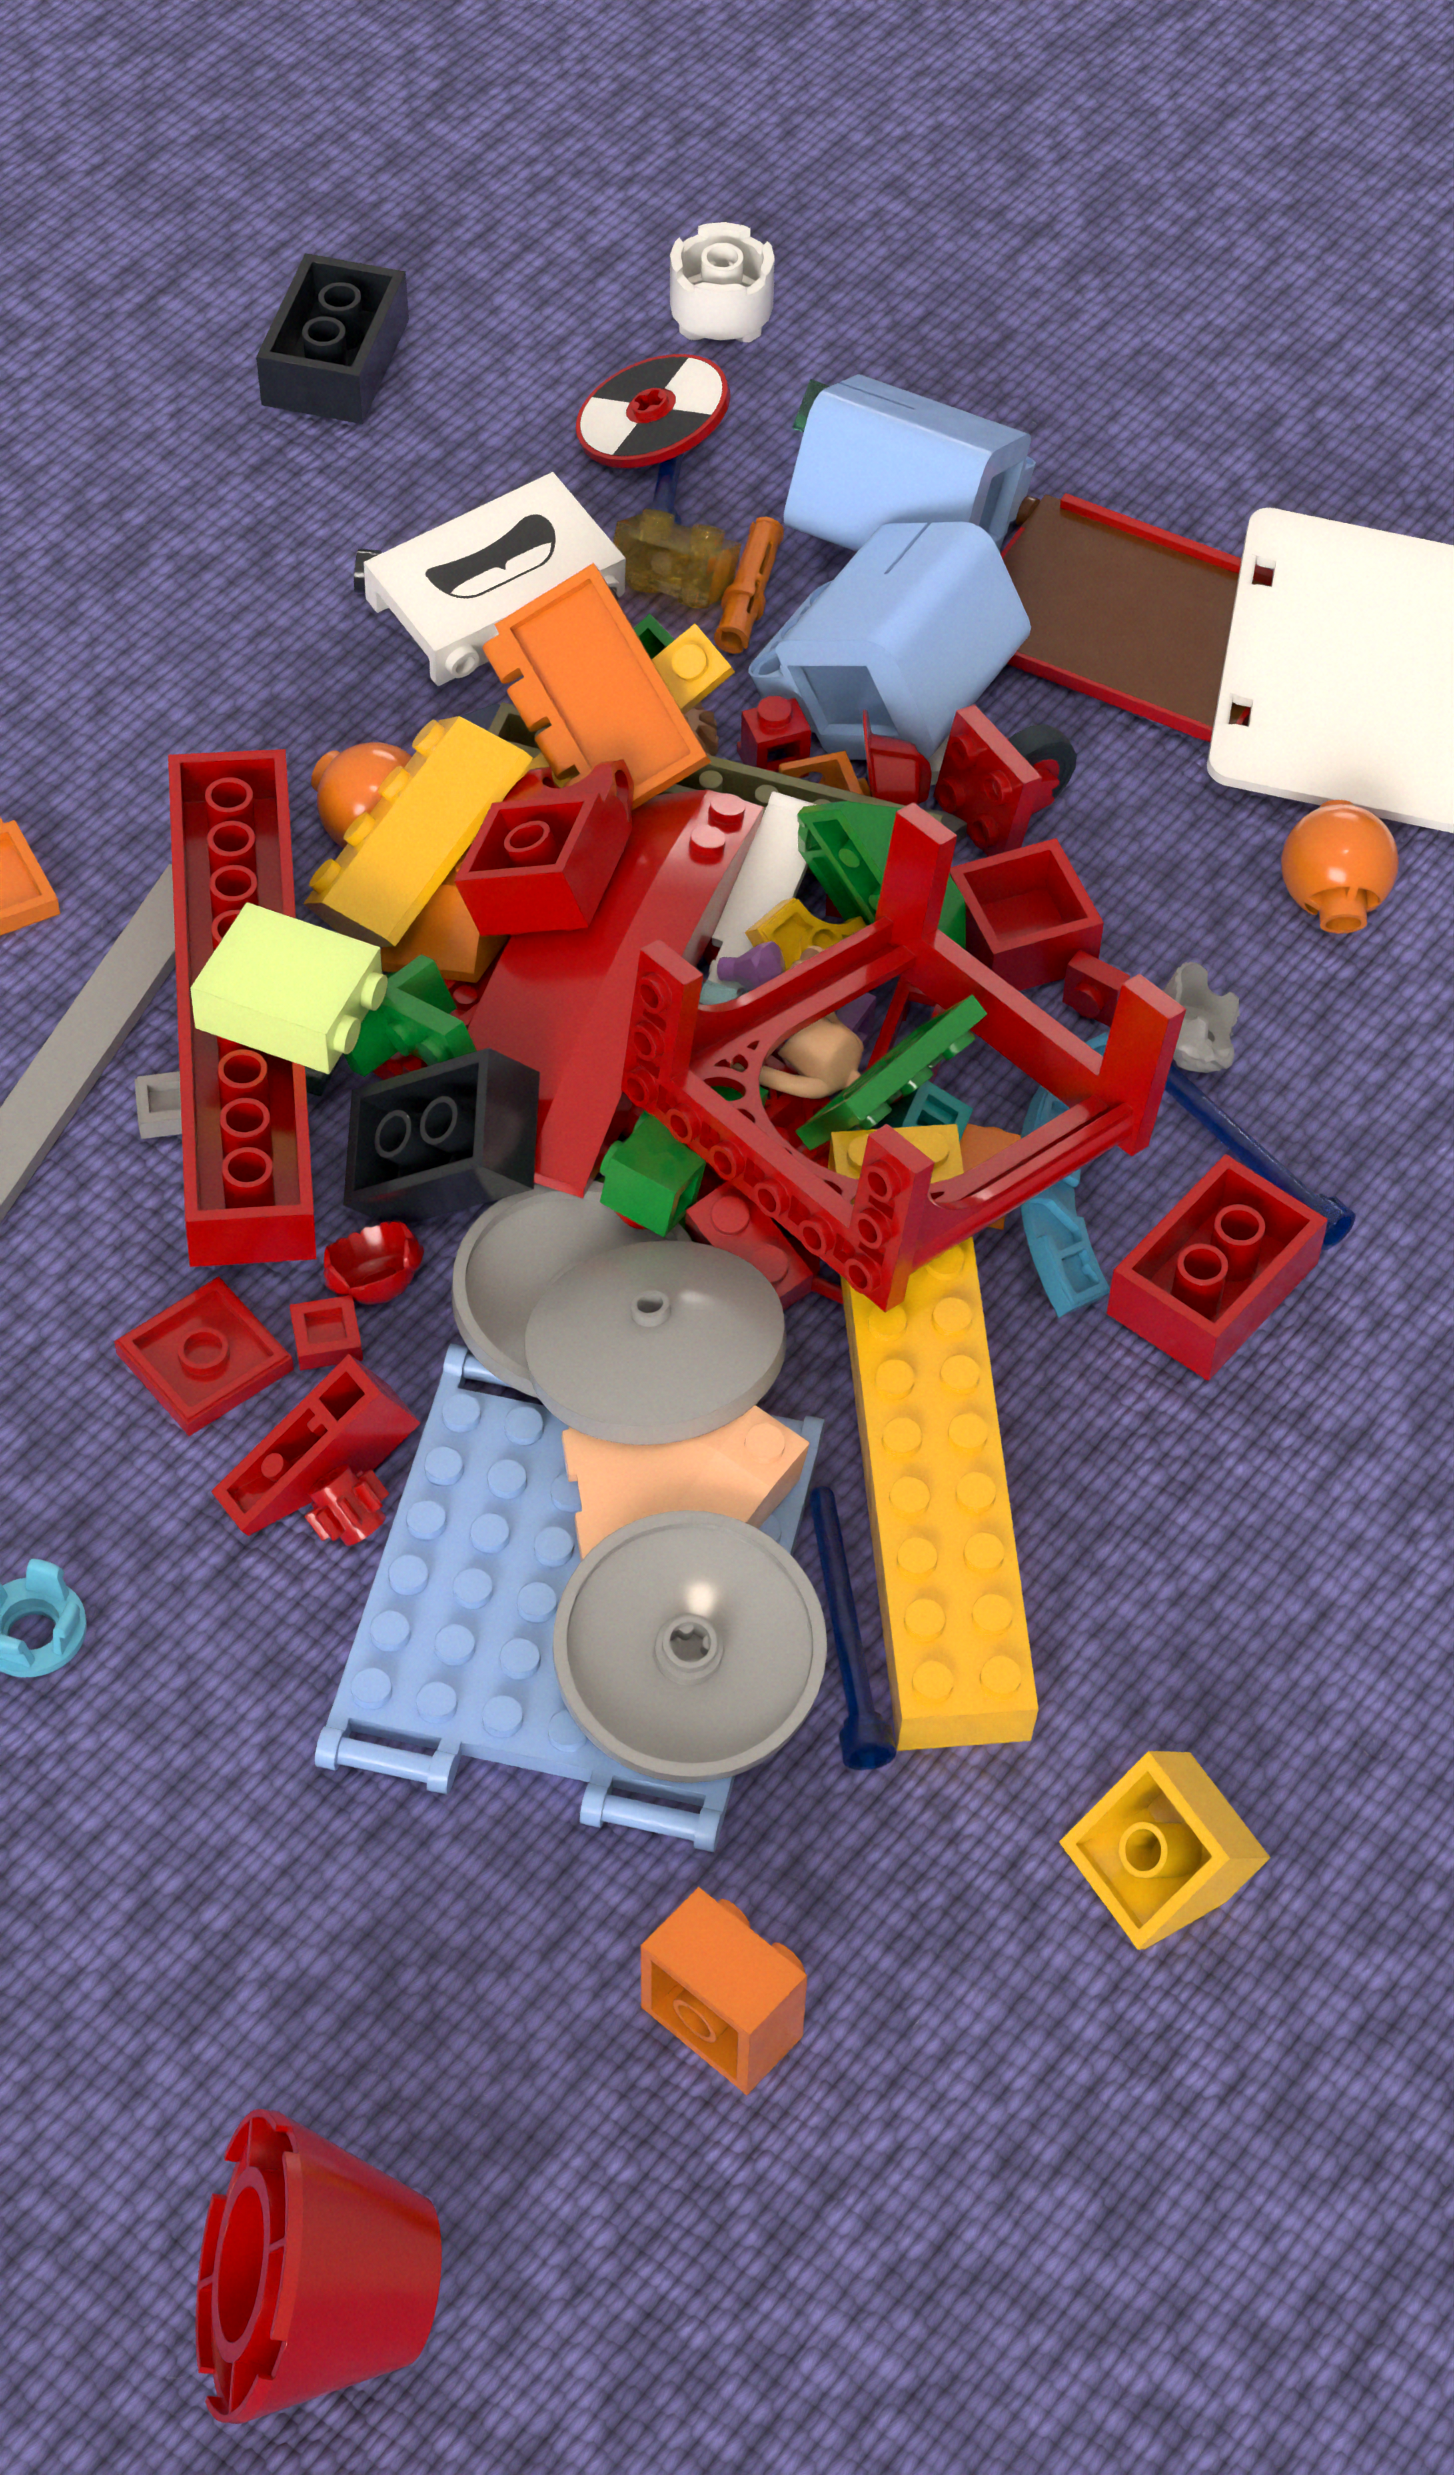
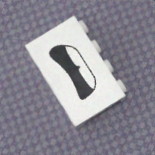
M551 472L365 561L366 600L377 613L387 608L391 609L428 656L430 661V678L437 686H440L454 678L465 677L477 667L489 662L482 647L487 641L499 635L494 625L495 623L592 563L600 570L608 586L616 592L618 598L621 597L625 592L626 558L554 472Z

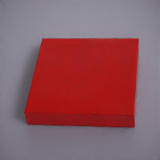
M219 1276L114 1341L116 1354L188 1436L193 1435L294 1370L292 1356Z

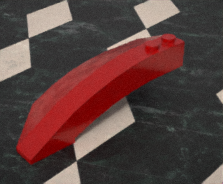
M709 789L656 795L631 811L632 832L588 928H578L572 931L552 930L511 935L480 999L467 1031L477 1051L491 1048L540 1072L534 1183L584 1198L600 1170L604 1156L623 1131L627 1123L628 1113L633 1104L620 1089L640 949L660 939L692 966L696 967L716 930L762 820L764 806L744 801L733 794H722Z

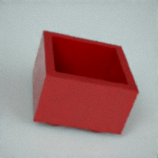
M1057 838L950 868L951 878L965 899L966 951L1016 990L1021 991L1065 978L1067 964L1079 949L1099 959L1104 922Z

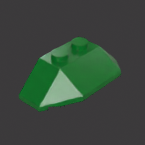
M841 801L803 806L797 814V822L799 823L798 851L845 921L861 916L867 926L875 922L896 811L902 808ZM949 873L938 929L966 950L965 899Z

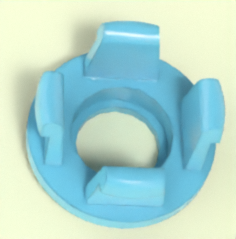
M31 1559L27 1566L25 1578L13 1580L3 1586L0 1583V1672L16 1677L42 1676L63 1667L81 1648L87 1631L85 1610L76 1593L66 1586L62 1578L65 1573L59 1566L45 1560ZM34 1614L46 1616L54 1622L55 1627L53 1629V1640L45 1646L29 1650L23 1640L9 1636L11 1627L19 1619Z

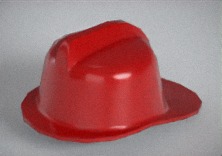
M863 710L868 786L871 797L908 806L913 802L917 805L925 802L929 797L932 779L931 766L928 760L918 753L915 744L909 741L873 734L868 711Z

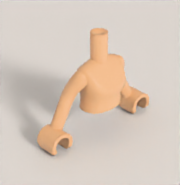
M819 946L808 947L800 955V960L796 961L789 969L824 951V949ZM832 1012L792 1035L777 1053L788 1061L800 1075H793L763 1066L759 1077V1084L787 1094L810 1099L824 1098L840 1090L843 1091L861 1076L857 1070L862 1058V1052L864 1051L863 1043L854 1032L839 1020L835 1012ZM739 1063L731 1067L739 1072L745 1070Z

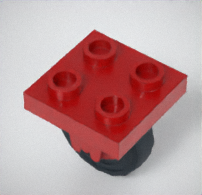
M974 704L956 710L933 797L944 811L967 823L966 833L970 836L973 843L988 857L1022 847L1031 815L1051 805L1069 783L1076 768L1077 754L1067 737L1057 728L1047 724L1029 726L1015 733L1010 738H1005Z

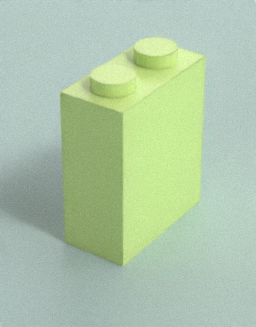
M247 902L190 988L195 1028L330 1074L342 1053L349 1054L355 1047L360 1034L361 1022L369 1009L377 1010L384 999L388 980L387 976L382 974L381 949L378 946Z

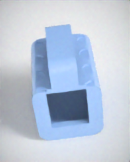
M857 374L823 389L814 400L807 418L785 505L784 523L787 527L858 552L881 525L928 523L929 526L932 522H968L984 529L991 536L1000 552L1009 523L1016 519L1018 509L1023 499L1027 496L1036 462L1027 456L1031 436L1023 431Z
M932 522L929 526L928 523L885 524L879 526L834 580L821 585L809 595L752 661L748 673L761 699L768 696H780L785 699L796 698L811 728V732L816 733L823 749L829 754L846 750L849 759L867 760L863 729V710H867L873 734L909 741L915 744L918 753L929 759L950 734L956 710L971 706L978 700L1028 638L1031 625L1000 552L991 536L984 529L968 522Z

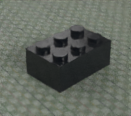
M305 253L256 356L261 405L363 424L409 321L406 271Z
M486 1048L353 1089L351 1092L343 1206L381 1222L396 1220L407 1225L534 1190L540 1072L491 1048Z

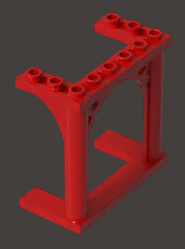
M914 802L896 811L875 922L752 991L727 1002L714 1005H699L703 974L660 939L641 948L620 1089L636 1106L642 1107L665 1125L676 1140L686 1144L711 1165L721 1178L730 1181L755 1202L765 1215L774 1218L800 1240L810 1253L819 1256L844 1277L855 1291L864 1294L885 1313L904 1301L909 1275L1116 1145L1131 1157L1148 1147L1186 1013V1008L1140 973L1122 983L1105 1052L1101 1056L938 929L957 835ZM900 974L945 1010L973 994L987 1012V1015L970 1030L1070 1109L973 1169L953 1178L935 1183H930L935 1162L886 1124L868 1135L858 1180L820 1166L793 1148L780 1135L769 1120L762 1105L759 1092V1077L768 1057L786 1039ZM739 1063L745 1070L739 1072L731 1067ZM710 1086L729 1087L740 1092L743 1097L738 1100L727 1101Z

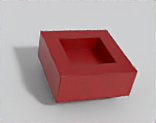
M1079 949L1067 964L1062 1002L1072 1007L1080 1015L1093 1018L1111 1028L1122 983L1129 980L1131 976Z
M352 1295L289 1305L300 1371L338 1365L348 1354L358 1361H363L362 1345Z

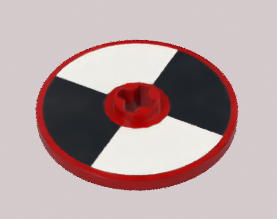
M663 355L630 365L601 383L583 403L576 419V434L580 445L592 460L610 467H644L672 459L699 444L720 424L730 404L731 394L728 381L718 365L696 355Z

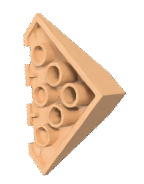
M756 1405L742 1416L717 1430L695 1438L666 1444H622L597 1439L571 1427L563 1430L561 1439L568 1482H578L582 1511L575 1513L574 1518L581 1561L597 1544L619 1528L636 1520L665 1512L684 1510L706 1511L741 1520L759 1529L800 1480L810 1442Z

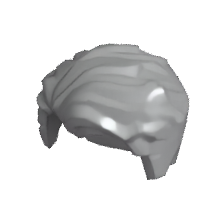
M1185 962L1181 967L1177 968L1169 982L1162 989L1163 992L1186 1008L1173 1060L1176 1061L1178 1067L1195 1072L1209 1073L1227 1069L1232 1066L1235 1056L1230 1036L1234 1035L1232 1027L1236 1024L1237 1017L1240 1016L1239 997L1233 992H1229L1224 996L1213 993L1207 984V969L1197 962Z

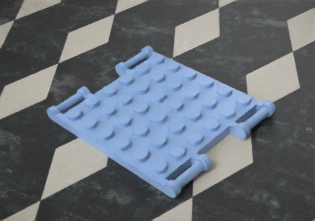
M451 1343L446 1353L443 1374L327 1724L321 1730L317 1742L315 1765L317 1767L337 1770L341 1764L427 1783L428 1791L446 1795L451 1791L462 1755L590 1783L586 1787L582 1801L580 1824L601 1828L603 1822L691 1840L694 1841L693 1846L695 1849L715 1852L735 1775L710 1782L685 1783L660 1780L635 1772L608 1757L588 1739L573 1720L561 1696L553 1663L554 1623L562 1593L571 1575L581 1562L574 1521L575 1513L582 1511L578 1482H568L561 1439L562 1431L569 1429V1426L556 1418L544 1405L463 1389L466 1379L506 1387L511 1386L489 1372L471 1354L467 1346ZM771 1415L810 1442L800 1480L759 1528V1530L783 1546L793 1557L823 1441L825 1419L806 1415L804 1421ZM351 1731L437 1750L433 1756L350 1739L349 1736ZM613 1788L697 1805L703 1808L700 1814L611 1794Z

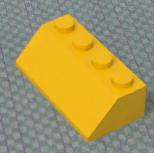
M460 716L441 719L438 722L436 720L430 721L414 739L412 747L417 751L404 768L402 766L396 767L381 783L378 793L382 798L370 814L363 812L349 826L343 837L348 844L335 861L332 858L328 859L314 873L309 882V886L313 891L303 904L342 935L378 947L396 946L474 840L491 804L502 802L533 758L527 752Z

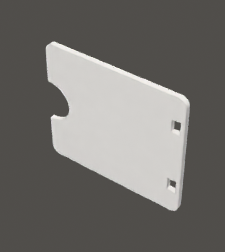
M1262 508L1255 511L1250 517L1244 541L1207 759L1209 775L1216 782L1225 786L1321 805L1331 800H1347L1352 802L1354 806L1373 813L1378 818L1454 833V545L1275 508ZM1255 564L1274 569L1271 587L1252 584ZM1232 702L1237 705L1251 707L1248 727L1229 724Z

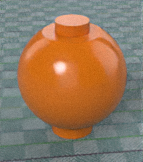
M366 742L354 745L342 752L333 750L321 757L313 770L311 785L317 792V810L320 821L325 831L336 844L343 849L346 847L348 842L343 837L349 826L363 812L368 814L372 812L382 798L378 793L381 783L396 767L402 766L404 768L412 758V755L391 744Z
M1347 800L1327 801L1321 804L1319 809L1304 816L1289 833L1281 856L1282 876L1291 897L1310 914L1317 915L1319 912L1320 928L1326 932L1336 934L1356 932L1367 925V913L1376 909L1387 898L1395 884L1399 868L1398 849L1393 835L1387 826L1373 813L1354 806L1352 802Z

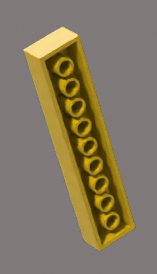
M957 1124L893 1128L935 1162L930 1183L947 1180L964 1173ZM878 1129L831 1132L828 1169L859 1180L868 1135ZM972 1236L909 1275L904 1301L886 1313L864 1294L855 1291L848 1281L840 1275L897 1751L1031 1741L1038 1713Z

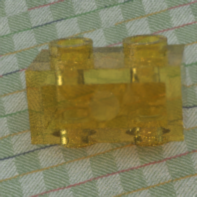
M643 509L642 514L617 522L613 544L626 558L625 581L628 582V587L646 593L662 592L677 597V601L683 605L706 609L709 608L710 604L722 600L725 589L733 584L742 543L725 539L724 530L706 524H693L692 528L675 524L674 515L656 509Z

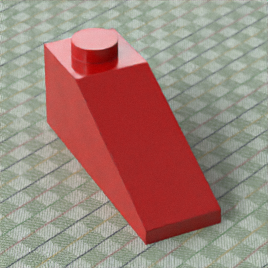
M348 1354L211 1492L239 1529L250 1536L314 1502L308 1495V1490L316 1481L334 1468L348 1464L354 1473L360 1469L363 1473L369 1469L374 1470L421 1422L389 1384Z

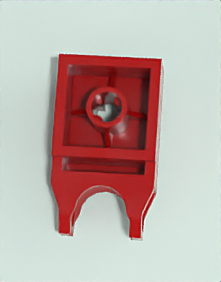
M624 759L602 762L595 766L590 774L581 781L562 788L553 780L551 766L530 769L510 789L502 802L491 804L454 879V883L480 936L520 935L527 932L552 930L572 931L578 928L589 927L633 829L631 808L633 804L634 781Z

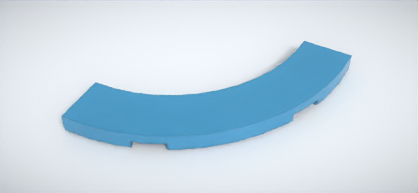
M1103 1033L1085 1043L1103 1056L1108 1035ZM1040 1085L1032 1098L1024 1119L1020 1139L1070 1108ZM1081 1168L1020 1206L1024 1230L1033 1262L1058 1318L1094 1303L1110 1293V1288L1091 1247L1084 1217H1079L1076 1213L1074 1188L1080 1184Z

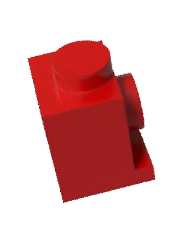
M768 696L759 702L758 707L742 711L741 741L737 742V752L743 764L779 773L780 764L810 758L811 728L796 698L785 699L780 696ZM784 749L787 758L767 763L768 752ZM805 773L798 778L808 777L809 773Z

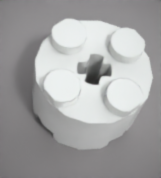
M727 222L698 226V235L688 238L684 242L679 237L675 241L670 253V306L673 318L679 323V332L689 340L708 338L714 340L736 339L740 342H751L761 336L762 326L769 321L773 309L775 258L771 244L767 241L763 245L760 241L750 237V228Z

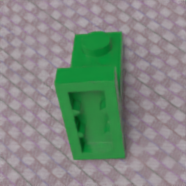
M421 954L387 979V989L381 1005L375 1011L369 1009L361 1022L360 1034L355 1047L349 1054L343 1053L350 1069L365 1077L397 1052L404 1056L411 1054L425 1061L428 1066L476 1052L477 1049L464 1022L450 1015L457 1007L435 961Z

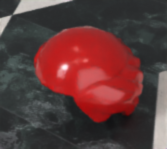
M386 1221L374 1227L365 1226L360 1234L352 1232L347 1238L341 1237L336 1239V1242L326 1246L324 1252L325 1270L323 1272L325 1286L339 1296L352 1295L353 1301L366 1305L387 1303L402 1294L411 1284L415 1271L419 1269L423 1261L424 1248L414 1233L401 1221Z

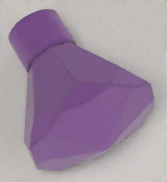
M773 941L759 944L738 958L721 957L717 964V975L721 981L738 982L749 991L785 972L782 950Z

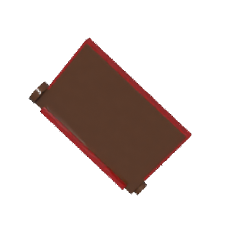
M1067 493L1061 499L1045 494L1041 501L1036 497L1027 495L1023 499L1016 517V525L1020 528L1000 555L1027 613L1031 631L1028 638L1007 664L1210 743L1242 558ZM1255 564L1252 584L1271 587L1273 570ZM1232 702L1229 724L1247 726L1251 707L1237 705Z

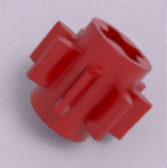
M343 1464L326 1473L308 1490V1495L314 1501L311 1504L314 1509L309 1511L304 1517L322 1541L329 1537L332 1541H335L340 1537L346 1546L354 1545L371 1535L386 1519L385 1514L381 1510L383 1505L380 1501L386 1498L389 1492L372 1469L365 1473L360 1469L354 1473L348 1464Z

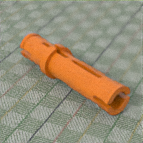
M759 517L756 518V523L754 521L751 523L733 584L729 585L723 593L721 600L723 614L718 628L715 630L714 641L725 652L736 654L743 652L744 648L747 649L754 623L764 613L766 605L764 592L772 572L779 545L784 538L783 526L773 518Z

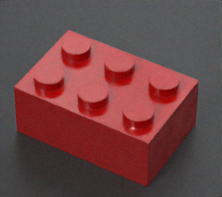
M1225 1154L1113 1270L1106 1314L1209 1381L1318 1264L1328 1219Z

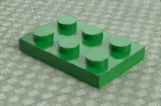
M972 994L918 1026L795 1131L807 1148L812 1150L830 1140L831 1132L870 1129L892 1111L889 1104L902 1094L904 1097L909 1095L934 1075L931 1069L943 1059L946 1061L951 1059L972 1043L976 1037L969 1029L985 1017L987 1012Z

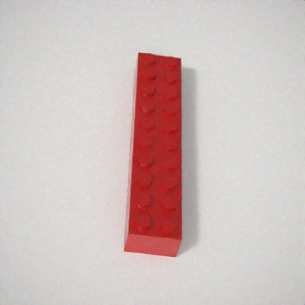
M286 749L169 754L168 771L184 1205L190 1267L315 1260L317 1258L305 1066L196 1029L190 989L247 902L296 919Z

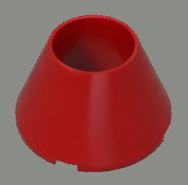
M267 2109L251 2111L238 2125L223 2156L225 2161L236 2162L226 2195L214 2193L211 2195L201 2246L196 2294L195 2332L198 2373L213 2374L217 2396H207L205 2403L209 2412L217 2421L232 2424L245 2423L411 2365L421 2354L431 2331L438 2302L442 2266L440 2225L435 2207L429 2198L279 2111Z

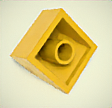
M1148 1751L1059 1841L1138 1950L1147 1949L1226 1903L1271 1858L1190 1752Z

